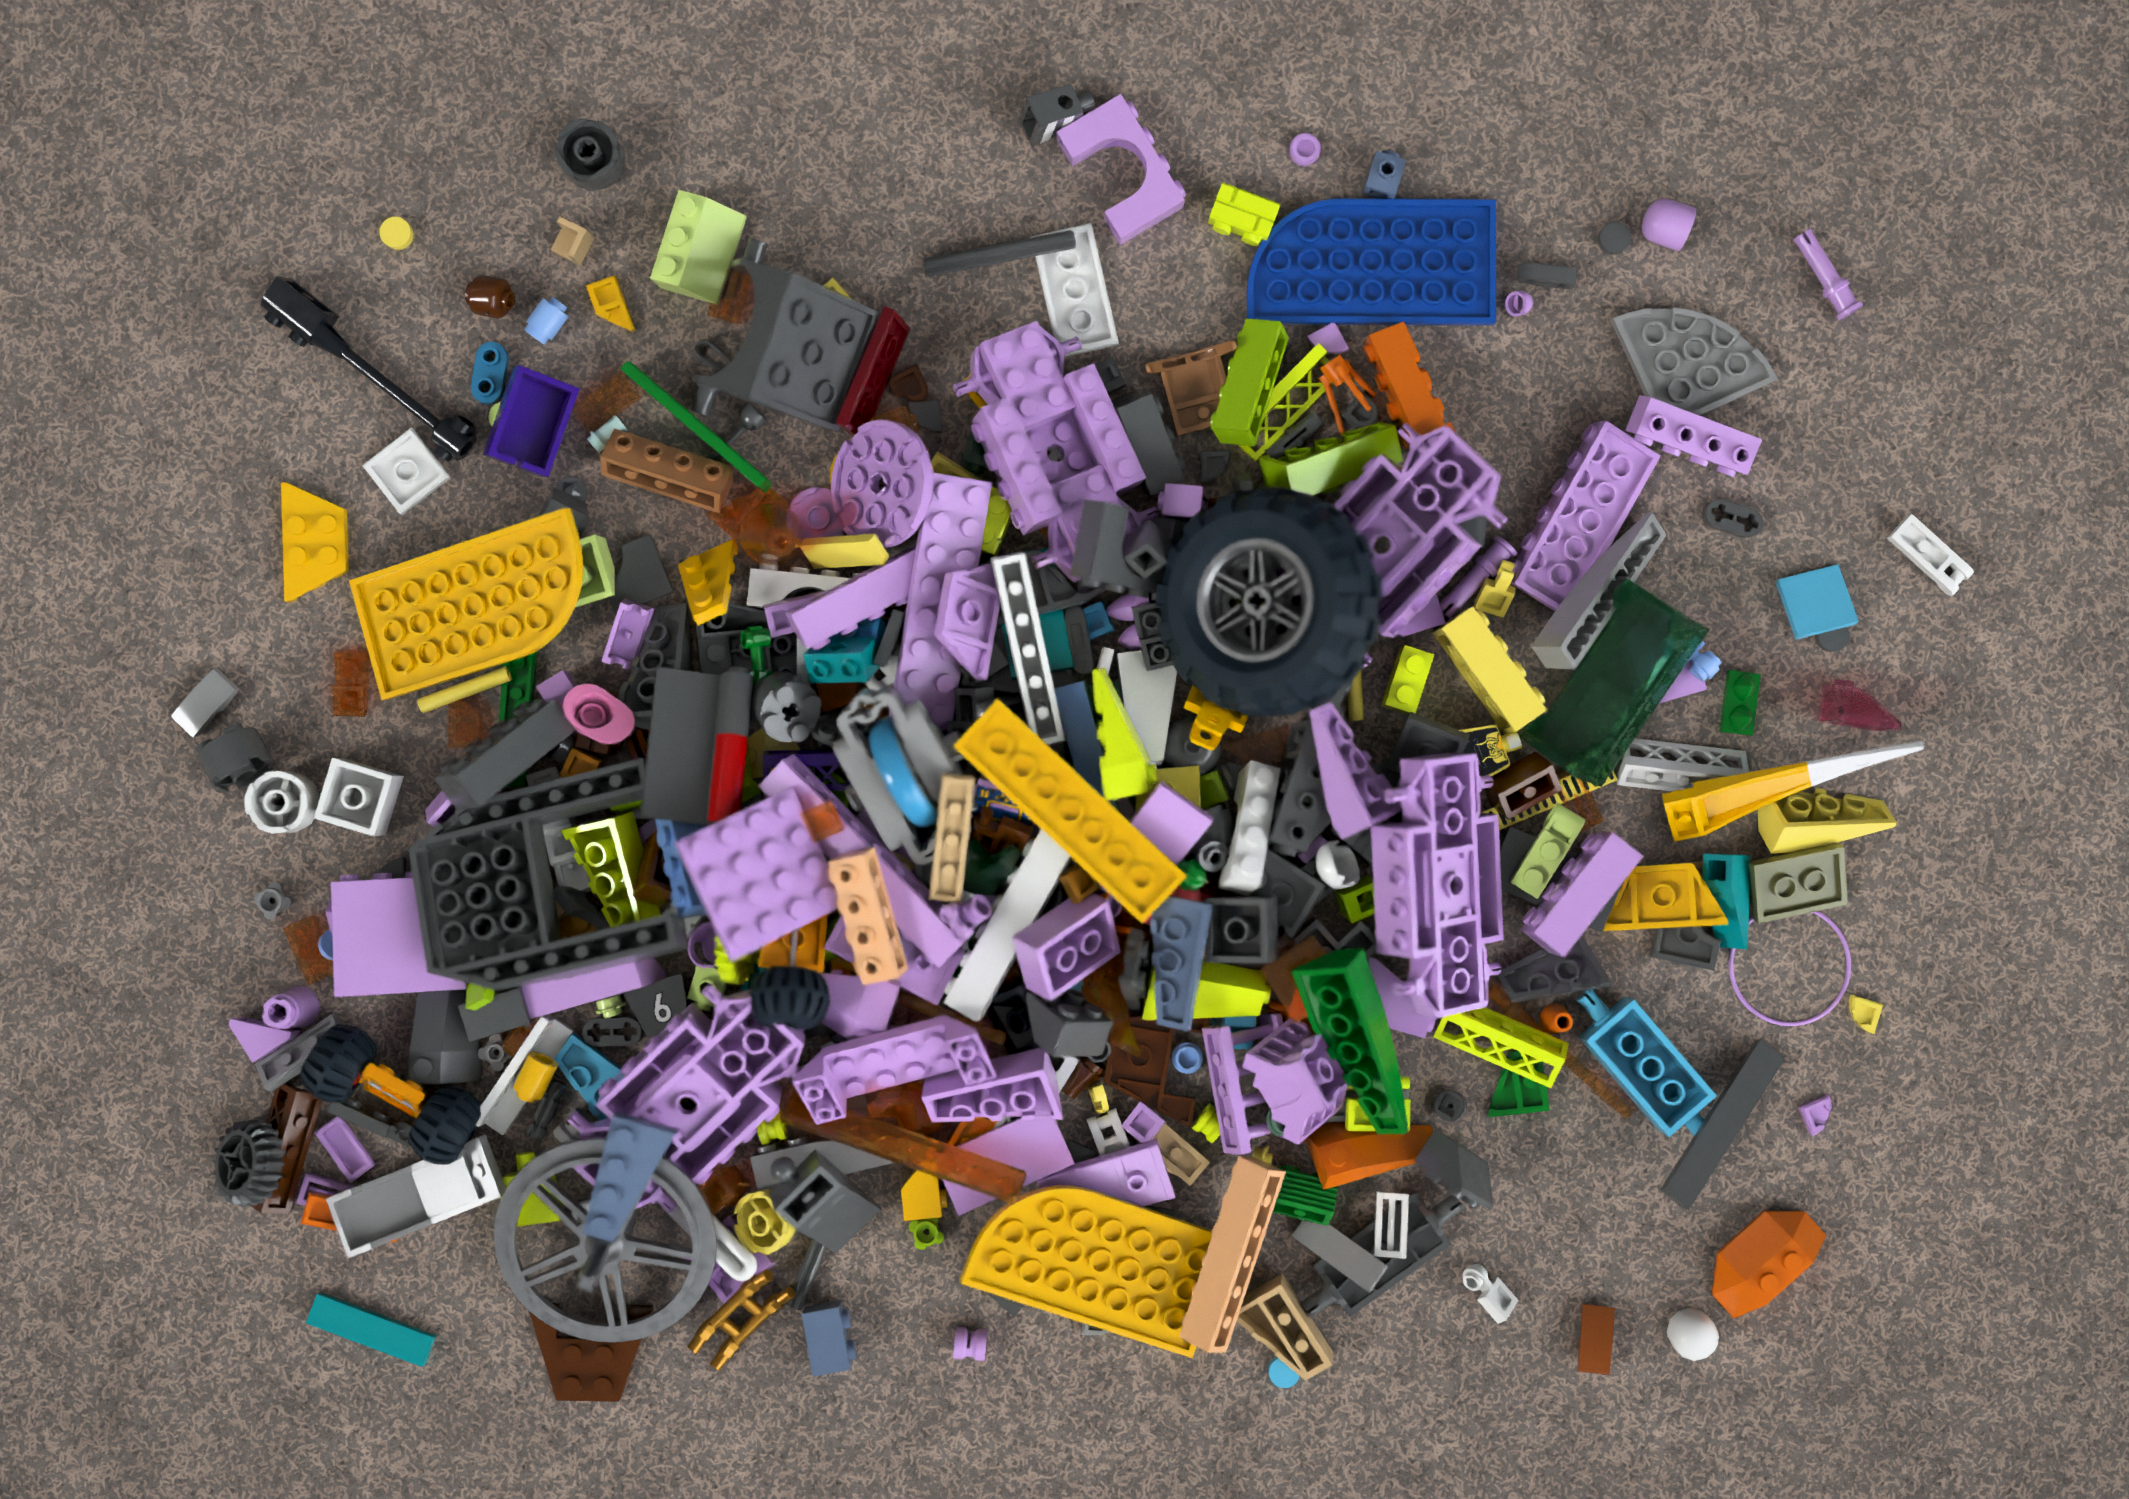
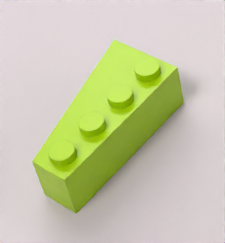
M1377 422L1341 433L1342 439L1340 440L1337 437L1322 438L1314 441L1315 447L1313 448L1303 447L1297 449L1295 446L1284 450L1285 456L1281 458H1270L1269 454L1258 457L1264 485L1267 487H1283L1310 495L1331 493L1339 489L1338 485L1346 482L1349 483L1352 480L1356 481L1364 473L1362 471L1364 465L1375 456L1378 458L1382 454L1393 460L1396 464L1402 462L1403 458L1396 425Z

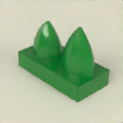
M1733 670L1727 671L1719 732L1753 736L1761 674Z

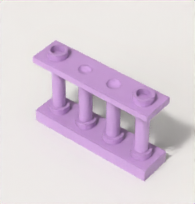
M1281 1013L1260 1014V1026L1233 1033L1230 1032V1026L1202 1028L1224 1153L1237 1155L1250 1153L1251 1139L1272 1134L1266 1122L1247 1127L1245 1108L1266 1103V1100L1260 1091L1241 1095L1239 1077L1252 1074L1253 1072L1242 1068L1243 1063L1236 1064L1233 1047L1234 1045L1266 1038L1284 1023Z

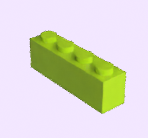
M1245 319L1243 329L1237 335V349L1234 357H1231L1228 363L1226 382L1220 388V401L1217 410L1211 416V429L1220 443L1255 447L1289 340L1281 321Z

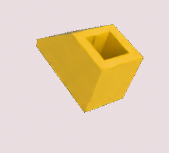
M937 1153L926 1155L901 1188L904 1221L942 1217L943 1208L948 1207L947 1189H941V1175L933 1159V1156Z

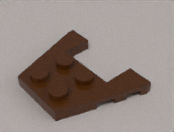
M1142 1015L1113 1019L1109 1043L1111 1053L1106 1061L1103 1082L1156 1109V1111L1175 1119L1186 1127H1191L1196 1099L1164 1093L1175 1028L1157 1025V1020H1143ZM1209 1018L1193 1019L1191 1030L1189 1031L1203 1034L1202 1028L1208 1027Z
M552 1303L559 1308V1303ZM626 1305L629 1321L646 1316L653 1311V1305ZM530 1312L557 1401L619 1402L621 1400L643 1338L626 1342H597L578 1337L559 1336V1330L544 1323Z

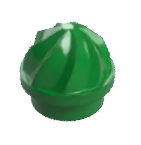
M1182 859L1178 868L1187 876L1179 884L1181 889L1192 891L1202 887L1206 882V873L1203 867L1193 859L1190 861Z

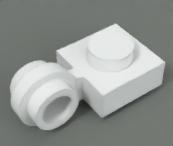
M1479 1264L1467 1266L1462 1274L1464 1285L1472 1291H1482L1478 1301L1498 1324L1506 1321L1519 1300L1499 1277L1490 1281L1488 1279V1272L1483 1266Z

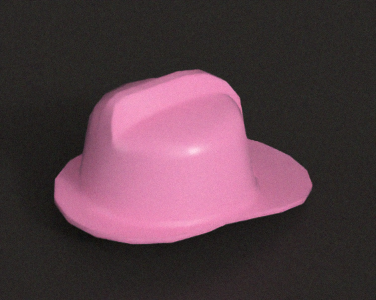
M577 685L569 690L564 697L563 711L565 717L576 731L584 736H588L600 743L612 744L627 738L634 729L635 718L632 710L597 685Z

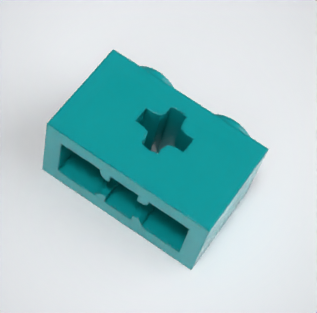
M875 637L829 638L831 641L829 644L817 650H813L810 647L803 654L810 683L868 682L881 667L873 663L878 652Z

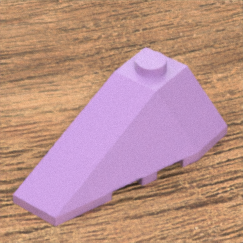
M1330 702L1310 710L1327 811L1331 817L1332 825L1338 831L1341 840L1403 811L1398 801L1392 803L1385 801L1384 797L1393 796L1384 795L1385 790L1392 789L1389 781L1383 773L1379 775L1375 773L1368 763L1371 759L1370 755L1366 750L1360 751L1354 744L1352 730L1333 704Z

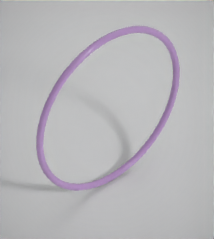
M1816 911L1811 913L1825 920L1839 936L1846 955V976L1836 999L1829 1007L1814 1017L1801 1021L1787 1022L1769 1018L1755 1010L1745 1000L1737 986L1733 970L1735 949H1730L1729 975L1734 991L1743 1005L1762 1020L1781 1026L1805 1025L1828 1014L1842 999L1851 975L1850 951L1841 930L1822 912ZM1753 916L1749 918V925L1754 921Z

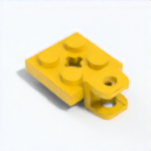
M1193 685L1183 707L1197 714L1190 730V741L1211 751L1217 748L1227 728L1241 733L1249 716L1235 710L1221 708L1204 699L1202 692ZM1200 733H1208L1211 739L1202 738Z

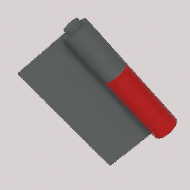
M656 667L640 817L710 826L741 811L754 677L748 674V669L730 667L728 672L714 675Z

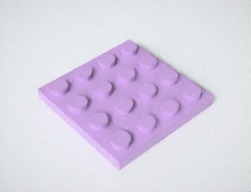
M792 787L674 842L729 961H734L837 909L838 895L835 885L829 879V865Z

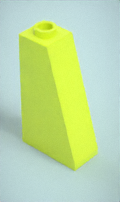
M1203 960L1193 1019L1259 1016L1262 1005L1269 1003L1271 986L1266 985V972ZM1153 961L1148 978L1147 996L1143 999V1020H1157L1154 986L1156 975Z

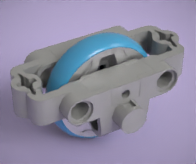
M885 687L879 691L868 688L863 689L857 693L851 705L847 706L838 717L837 724L843 738L833 743L834 752L852 783L845 787L846 796L855 811L867 810L890 851L904 846L915 863L920 865L927 864L933 861L936 830L933 832L930 841L922 845L918 839L915 825L918 827H928L937 823L942 773L963 775V769L959 761L965 759V757L954 747L962 735L957 730L944 736L939 725H934L920 700L905 705L899 692L893 687ZM863 701L865 704L876 702L871 710L868 708L857 710ZM888 705L892 716L883 717L870 727L868 742L863 732L858 730L854 721L865 724L870 723L876 719L882 707ZM974 797L972 799L971 812L977 809ZM970 824V826H969L968 839H969V836H970V833H971V828H972V827H971V824Z

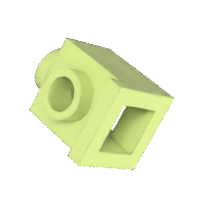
M701 961L704 964L712 965L711 963ZM696 965L687 999L693 1000V1004L699 1009L711 1011L712 1006L715 1007V1005L701 993L702 984L704 982L712 983L724 995L727 983L720 980L721 975L717 974L718 967L702 968Z

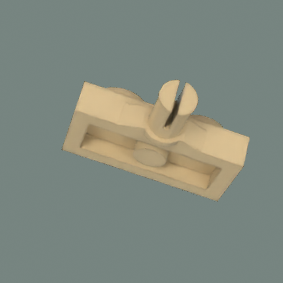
M1167 1123L1163 1125L1152 1139H1157L1167 1171L1179 1176L1189 1186L1193 1184L1210 1163L1208 1158Z

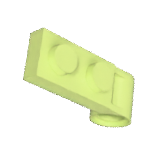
M1557 803L1544 821L1543 829L1509 882L1538 899L1580 833L1585 819Z

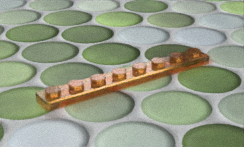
M795 1090L792 1092L780 1116L781 1122L1014 1205L1027 1178L1026 1171L849 1109H846V1117L816 1125L802 1098Z

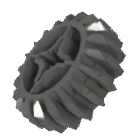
M252 1119L234 1122L232 1127L226 1128L225 1136L219 1138L220 1146L215 1148L217 1155L216 1159L213 1160L215 1170L212 1174L216 1175L217 1178L214 1186L220 1187L219 1196H224L226 1202L239 1206L257 1205L264 1203L265 1199L271 1198L272 1190L278 1189L277 1181L283 1178L281 1169L282 1166L286 1165L282 1162V1156L286 1151L281 1150L283 1139L278 1138L279 1131L273 1129L272 1124Z

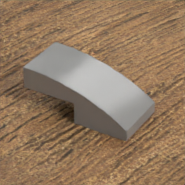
M215 668L187 695L171 717L193 738L197 737L206 729L216 713L223 711L239 691V688L218 668Z

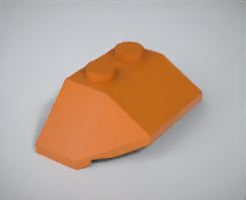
M1763 1210L1717 1252L1711 1294L1733 1319L1767 1305L1814 1263L1826 1234L1805 1211Z

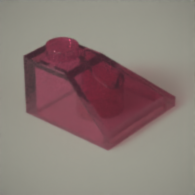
M1835 679L1834 684L1823 685L1818 722L1875 732L1902 730V723L1865 689L1854 687L1853 681Z

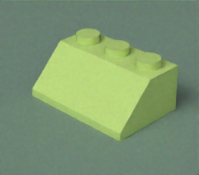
M678 190L650 279L662 289L719 305L730 271V265L734 259L747 217L707 197Z
M592 535L579 539L583 557V578L575 608L615 595V568L606 538Z

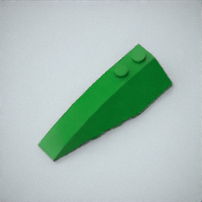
M1364 949L1334 950L1295 967L1292 970V974L1311 1027L1316 1035H1322L1328 1045L1327 1053L1332 1060L1336 1059L1344 1071L1343 1079L1348 1086H1352L1359 1096L1357 1102L1377 1134H1406L1408 1132V1124L1394 1044L1384 1007Z

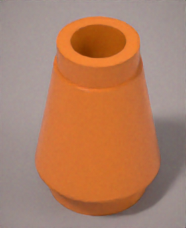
M1549 1004L1544 1007L1540 1014V1024L1550 1034L1566 1032L1573 1025L1570 1012L1562 1004ZM1563 1017L1562 1024L1557 1025L1558 1018Z

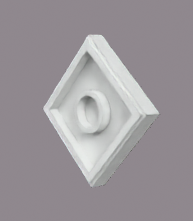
M412 427L362 465L401 515H404L452 478Z

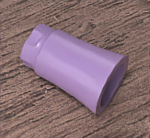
M293 986L283 993L271 997L263 1005L264 1013L262 1018L269 1027L277 1029L305 1028L311 1025L318 1017L320 1010L319 1000L316 994L309 988Z

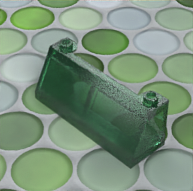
M1628 578L1618 585L1613 592V607L1616 611L1547 713H1542L1526 724L1519 736L1573 777L1600 787L1605 783L1710 630Z

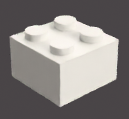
M332 758L314 818L371 836H386L404 776L345 758Z

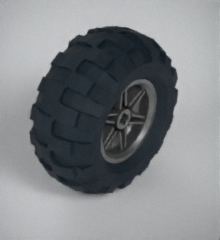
M1260 486L1258 489L1238 490L1222 496L1216 501V505L1207 510L1201 509L1184 526L1185 529L1183 531L1185 534L1177 543L1172 542L1166 556L1167 562L1164 564L1166 570L1162 584H1157L1155 603L1156 606L1161 607L1162 623L1158 624V629L1165 649L1168 648L1172 651L1175 658L1173 660L1175 662L1173 664L1174 668L1185 682L1198 688L1202 692L1204 699L1221 708L1235 710L1243 715L1282 716L1296 714L1298 711L1310 707H1317L1334 697L1337 690L1344 683L1354 679L1365 664L1363 658L1370 644L1376 642L1381 621L1377 618L1378 602L1380 599H1383L1381 576L1376 574L1372 563L1374 554L1364 535L1359 534L1345 514L1333 505L1313 495L1283 487ZM1283 567L1287 574L1278 578L1277 570ZM1250 569V581L1246 578V571ZM1297 594L1302 598V603L1299 607H1296L1295 595ZM1266 597V604L1259 605V598ZM1234 598L1241 599L1242 604H1238L1233 608ZM1285 623L1288 629L1281 636L1278 633V627ZM1250 625L1252 637L1247 635V628Z

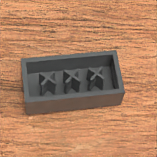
M539 698L532 703L526 701L512 711L514 716L507 722L504 719L489 728L491 734L485 739L481 740L478 738L464 748L466 753L459 759L453 757L440 766L439 769L442 772L433 779L456 809L479 807L576 730L565 717L563 710L555 699L542 701Z

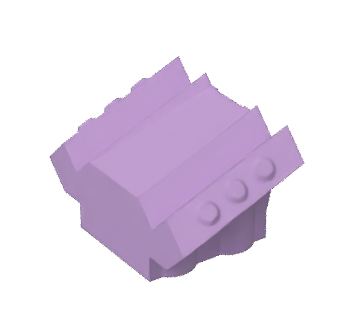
M1291 1017L1246 1053L1242 1068L1256 1074L1253 1087L1259 1089L1273 1114L1271 1119L1285 1125L1282 1137L1299 1145L1343 1108L1348 1085L1342 1077L1344 1071L1336 1059L1332 1060L1327 1053L1328 1045L1322 1035H1313L1308 1024Z

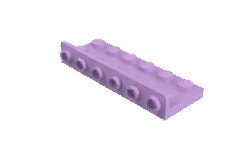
M1608 421L1594 422L1586 427L1581 436L1583 442L1579 449L1574 451L1566 462V467L1568 468L1565 474L1553 485L1551 499L1547 505H1544L1539 510L1536 516L1537 524L1533 531L1529 532L1522 540V550L1517 559L1511 561L1515 563L1512 570L1515 574L1510 585L1520 589L1553 611H1556L1580 578L1610 548L1661 456L1644 444L1634 441L1633 437Z

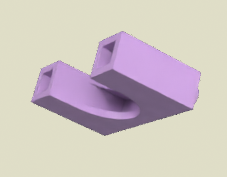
M1121 94L1057 131V142L1072 167L1108 147L1125 148L1133 152L1142 162L1145 170V180L1140 189L1104 213V220L1119 245L1181 210L1184 207V197L1186 196L1181 183L1178 180L1173 181L1168 173L1170 166L1162 153L1158 155L1152 146L1154 139L1147 127L1141 128L1136 120L1138 113L1130 100L1126 102Z

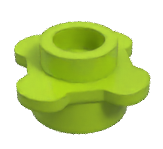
M938 1218L922 1219L920 1221L912 1220L910 1222L909 1231L913 1233L914 1245L917 1249L924 1250L927 1246H931L934 1243L940 1244L943 1242L944 1233L939 1230ZM925 1229H928V1230H929V1234H928V1235H925V1234H924L923 1231H924Z

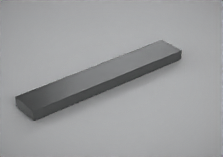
M1761 1039L1754 1042L1660 1188L1664 1194L1684 1210L1691 1208L1785 1060L1784 1057Z

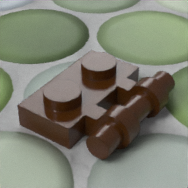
M984 807L980 813L976 814L972 822L973 830H971L968 839L967 855L972 856L976 852L984 854V864L1010 873L1016 866L1033 827L1003 816L1000 823H997L992 819L993 810ZM984 835L992 837V840L986 839Z

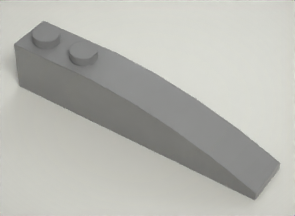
M1647 513L1626 531L1580 578L1556 609L1531 645L1545 668L1576 669L1666 537V533L1653 513Z
M848 1134L807 1140L806 1135L788 1139V1145L776 1147L775 1142L758 1146V1152H754L750 1160L757 1191H773L781 1183L776 1181L771 1175V1165L779 1157L791 1158L797 1167L816 1149L843 1174H848L943 1152L944 1142L915 1136L891 1134Z

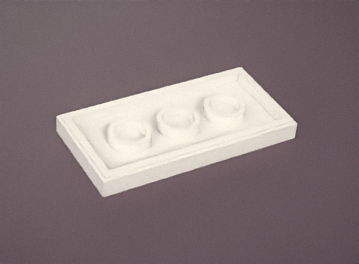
M1091 223L1031 236L1033 238L1069 230L1073 231L1075 235L1076 247L1074 249L1035 256L1053 337L1062 343L1077 336L1080 339L1078 342H1081L1082 345L1081 349L1070 352L1065 357L1119 345Z

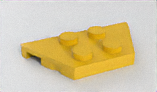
M281 482L284 602H294L300 596L311 590H316L333 578L336 579L349 572L347 510L289 483Z
M1693 863L1635 866L1623 881L1603 931L1729 925Z

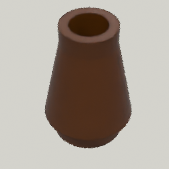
M1079 1056V1062L1063 1086L1062 1091L1070 1098L1075 1099L1081 1092L1103 1077L1102 1072L1105 1070V1066L1102 1062L1096 1063L1091 1061L1088 1056Z

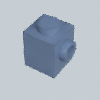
M1376 151L1362 194L1376 199H1394L1406 159L1400 158V155L1394 151Z

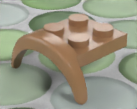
M1234 340L1145 364L1148 374H1160L1176 437L1211 428V416L1213 412H1216L1220 401V388L1227 379L1221 357L1237 349Z

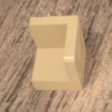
M559 216L557 223L561 230L551 251L581 266L594 237L587 229Z

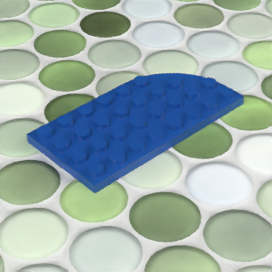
M1328 199L1305 205L1279 221L1271 229L1268 240L1261 242L1252 261L1247 280L1246 318L1281 321L1282 324L1329 325L1331 323H1336V325H1395L1404 321L1405 325L1494 326L1496 324V200Z

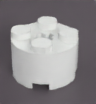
M293 771L266 772L248 786L244 797L245 812L247 815H250L259 830L271 834L298 832L306 829L315 819L314 815L319 802L317 786L305 775ZM280 798L285 799V805L280 804Z

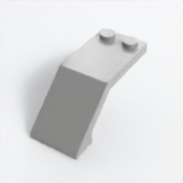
M485 1134L466 1142L458 1158L451 1164L438 1165L422 1160L327 1198L326 1201L347 1258H351L504 1195L506 1187Z

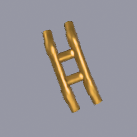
M768 1269L753 1275L710 1318H707L700 1325L687 1348L697 1355L705 1342H708L710 1337L717 1331V1328L722 1329L730 1336L723 1342L718 1349V1353L710 1362L711 1366L720 1371L727 1360L740 1348V1345L771 1314H774L786 1302L795 1297L794 1289L787 1287L781 1292H776L761 1305L751 1296L760 1290L763 1285L773 1279V1275ZM739 1306H742L752 1314L741 1327L728 1318Z

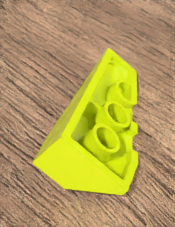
M1105 668L1094 669L1092 672L1095 707L1097 713L1103 715V720L1099 721V728H1097L1098 739L1101 740L1106 750L1104 756L1100 757L1105 800L1149 792L1154 788L1153 783H1157L1156 767L1154 764H1150L1149 756Z

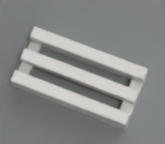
M1376 1191L1374 1256L1406 1259L1409 1194ZM1383 1199H1389L1387 1250H1381ZM1395 1200H1401L1399 1251H1393Z

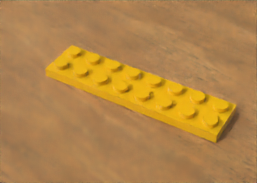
M999 699L989 707L954 745L968 761L1141 923L1187 877L1185 873Z

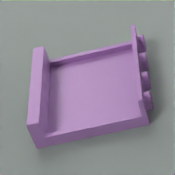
M405 872V878L392 879V873L372 874L373 880H360V875H341L340 881L331 882L334 997L467 989L466 982L427 973L412 872Z

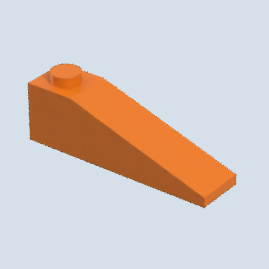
M1330 1122L1321 1125L1305 1139L1323 1190L1417 1163L1415 1159L1432 1135L1433 1130L1431 1125L1410 1124V1131L1406 1134H1377L1376 1131H1347L1345 1129V1122Z

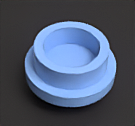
M1183 1042L1174 1048L1172 1063L1179 1072L1190 1074L1197 1071L1202 1065L1203 1054L1196 1044Z

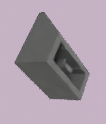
M1067 989L1066 992H1063L1052 1001L1034 992H1027L1026 1002L1034 1042L1052 1057L1102 1056L1113 1021L1103 1014V1010L1100 1007L1091 1004L1084 998L1083 993L1074 989Z
M1435 1129L1415 1159L1417 1163L1425 1168L1422 1174L1445 1187L1444 1189L1459 1200H1463L1471 1207L1476 1209L1480 1204L1486 1209L1491 1210L1493 1207V1197L1488 1162Z

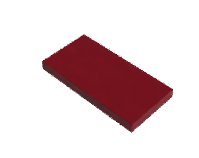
M886 306L883 307L835 422L852 437L858 432V427L873 420L910 332V327L897 312Z

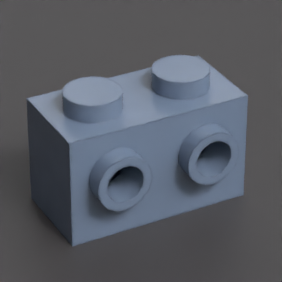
M842 1300L805 1307L802 1312V1320L813 1377L850 1370L853 1359H857V1350L854 1339L849 1340L847 1328H851L849 1309L843 1308Z

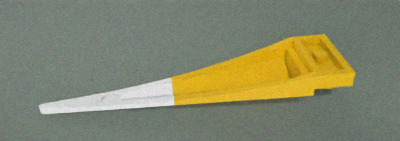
M1917 741L1693 782L1694 787L1664 793L1662 798L1673 840L1676 842L1705 836L1759 808L1811 786L1870 765L1920 751L1924 748L1923 742Z

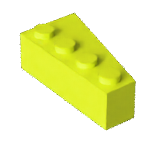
M633 811L580 823L561 830L565 840H570L576 852L573 856L578 865H583L590 879L588 885L592 893H596L604 906L601 910L610 928L661 916L659 906L633 896L635 884L638 882L636 879L643 852Z

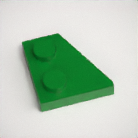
M1509 1050L1506 1058L1513 1061L1523 1059L1520 1051ZM1543 1061L1533 1063L1536 1071L1544 1074ZM1502 1068L1488 1110L1489 1118L1550 1111L1546 1086Z

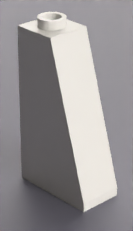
M1141 650L1117 653L1116 662L1122 704L1149 756L1150 764H1154L1157 770V766L1162 765L1177 670L1174 668V665L1146 671Z

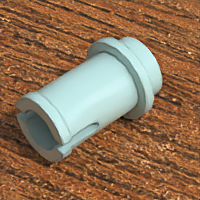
M613 415L609 421L595 432L592 430L589 432L591 435L587 440L598 453L605 448L614 428L624 432L628 431L616 415Z

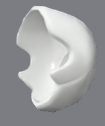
M1338 840L1321 845L1316 855V871L1322 881L1334 889L1356 885L1360 880L1359 866L1352 849L1348 845H1336L1339 843Z
M1687 1308L1678 1311L1669 1321L1667 1337L1681 1357L1697 1361L1707 1358L1716 1350L1719 1344L1718 1330L1706 1313L1697 1309Z

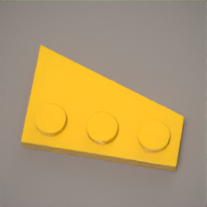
M734 538L701 554L690 556L685 561L677 564L691 613L697 625L727 612L731 593L730 574H733L735 571L733 558L734 555H738V545Z

